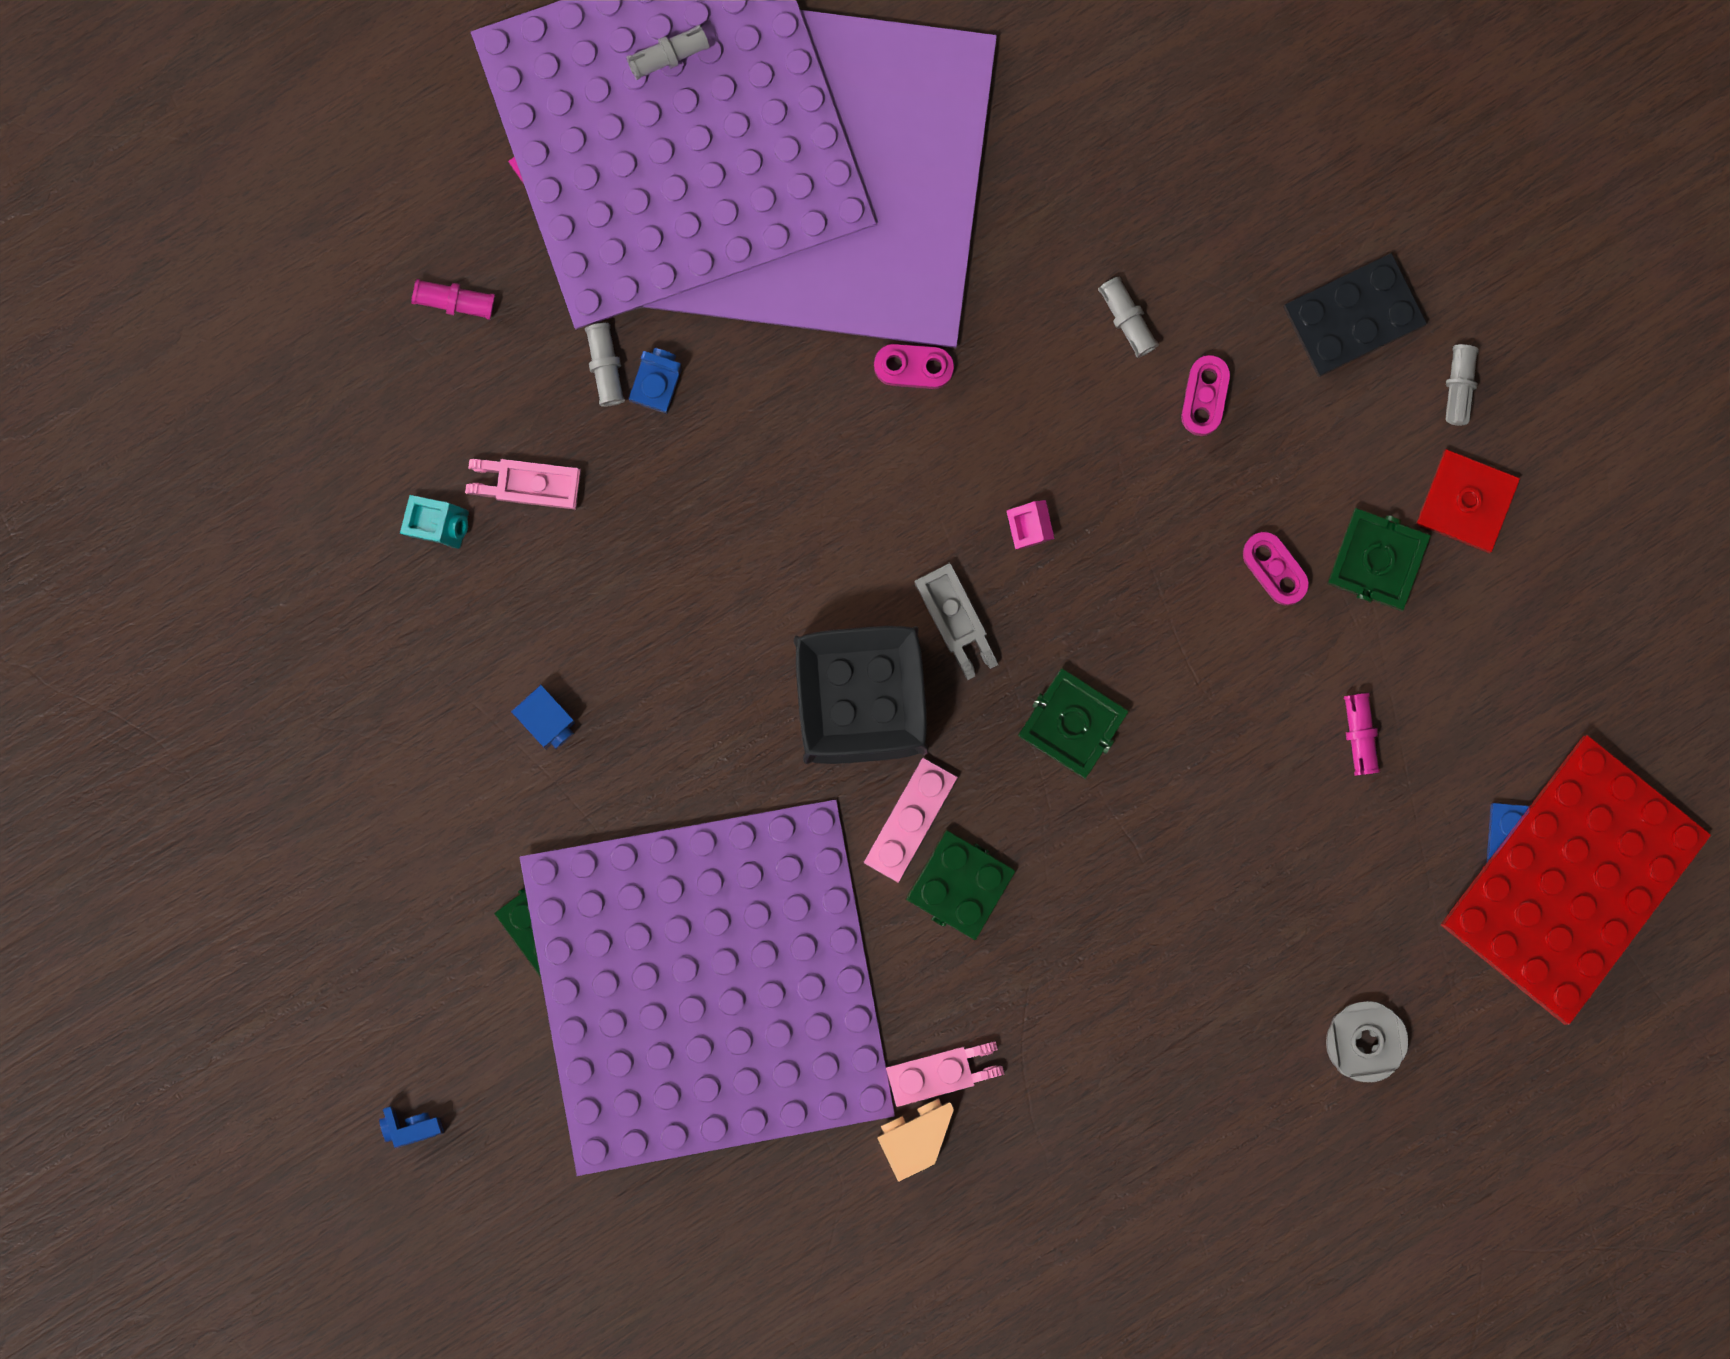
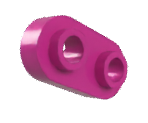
M891 344L883 347L877 353L874 361V370L878 379L890 386L938 389L945 386L951 380L954 364L951 356L941 348ZM896 357L902 362L901 368L896 371L890 370L886 365L888 359ZM932 360L938 361L942 367L940 372L932 374L926 369L927 363Z
M1212 355L1203 356L1195 361L1189 372L1181 418L1184 427L1190 433L1197 436H1206L1213 433L1222 420L1230 371L1227 364L1219 357ZM1203 372H1213L1216 376V381L1213 384L1204 383L1201 378ZM1205 410L1209 416L1208 421L1205 423L1197 422L1194 418L1195 411Z
M1268 532L1257 533L1249 538L1243 548L1244 562L1269 596L1281 605H1293L1299 602L1307 593L1308 578L1280 539ZM1259 547L1267 548L1270 552L1269 559L1266 561L1259 560L1255 554L1256 549ZM1287 578L1293 582L1294 589L1292 592L1286 593L1281 590L1280 581Z

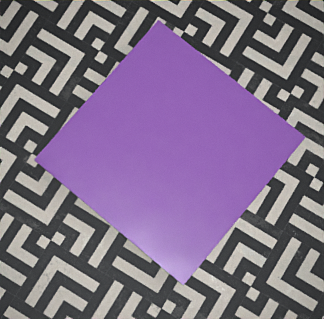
M560 0L471 31L575 330L876 225L796 0ZM697 25L701 26L707 37L709 49L702 50L678 61V66L670 69L669 66H666L641 77L639 80L635 79L626 56L633 55L658 44V39L664 36L670 39L695 28Z
M800 10L876 225L645 305L642 308L956 348L997 35Z
M836 800L519 857L577 1176L895 1116Z

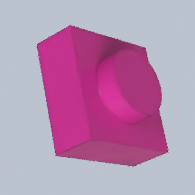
M1046 500L1034 501L1007 510L1015 549L1028 548L1054 539Z

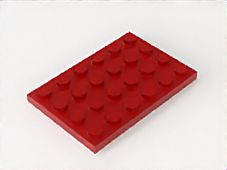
M1588 735L1583 736L1440 925L1561 1023L1570 1025L1710 838L1711 834Z

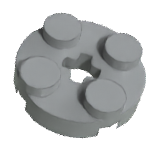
M1358 1002L1345 1007L1333 1017L1326 1035V1048L1331 1062L1342 1075L1359 1082H1377L1389 1077L1404 1060L1408 1050V1035L1403 1021L1391 1009L1376 1002ZM1369 1030V1035L1378 1039V1044L1372 1046V1053L1365 1054L1362 1047L1356 1046V1039L1362 1037V1031Z

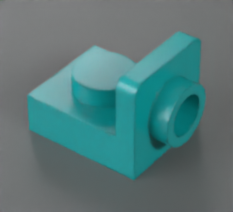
M409 495L400 534L459 549L462 539L468 530L467 519L469 511L451 503Z

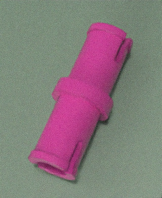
M416 279L411 304L444 309L446 314L453 316L455 312L490 320L495 294L490 295L461 289L460 284L456 283L446 286Z
M1370 693L1344 696L1349 732L1345 733L1346 740H1351L1355 769L1354 776L1380 772L1375 744L1378 729L1373 728L1369 701Z

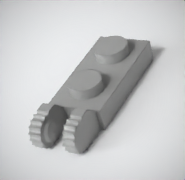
M949 563L915 580L914 583L949 652L954 653L967 680L975 677V669L962 647L974 641L977 643L985 665H988L989 669L997 666L998 663L984 637L986 632L952 565Z

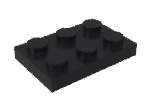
M1392 253L1283 306L1318 378L1419 330L1427 324Z

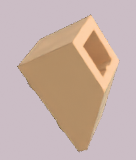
M938 1098L918 1108L920 1116L907 1123L903 1116L881 1126L884 1134L877 1138L898 1182L935 1164L954 1110L950 1102L942 1105Z

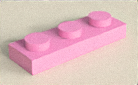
M922 758L866 857L864 864L899 883L958 777Z

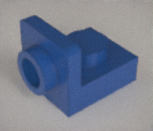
M654 348L652 353L643 351L640 358L641 364L629 396V401L667 414L682 371L681 363L675 361L676 355L665 350Z
M392 1106L384 1108L385 1118L379 1119L385 1142L392 1141L394 1148L444 1134L440 1118L430 1119L428 1112L405 1119L407 1127L404 1128L400 1127L395 1108Z

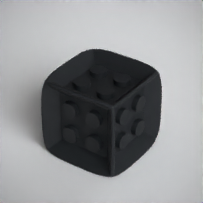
M876 626L838 629L794 637L799 715L805 750L803 762L805 764L811 762L841 764L881 761L928 753V745L925 742L927 716L924 674L918 639L919 629L917 626L912 628L904 626Z

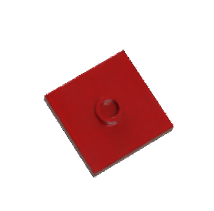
M1445 449L1416 525L1490 554L1520 478Z

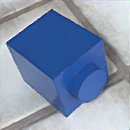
M542 685L511 711L545 750L551 745L558 749L574 734L570 729L575 724L574 720Z

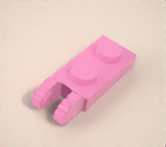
M479 459L469 460L468 469L480 473H499L497 487L482 483L466 484V494L496 497L498 501L576 510L581 469L501 459L500 462Z
M996 1041L968 1049L961 1047L887 1067L886 1070L896 1107L972 1087L975 1082L1004 1075L1003 1067L996 1065L971 1074L967 1058L978 1055L982 1057L993 1054L994 1051L998 1050Z

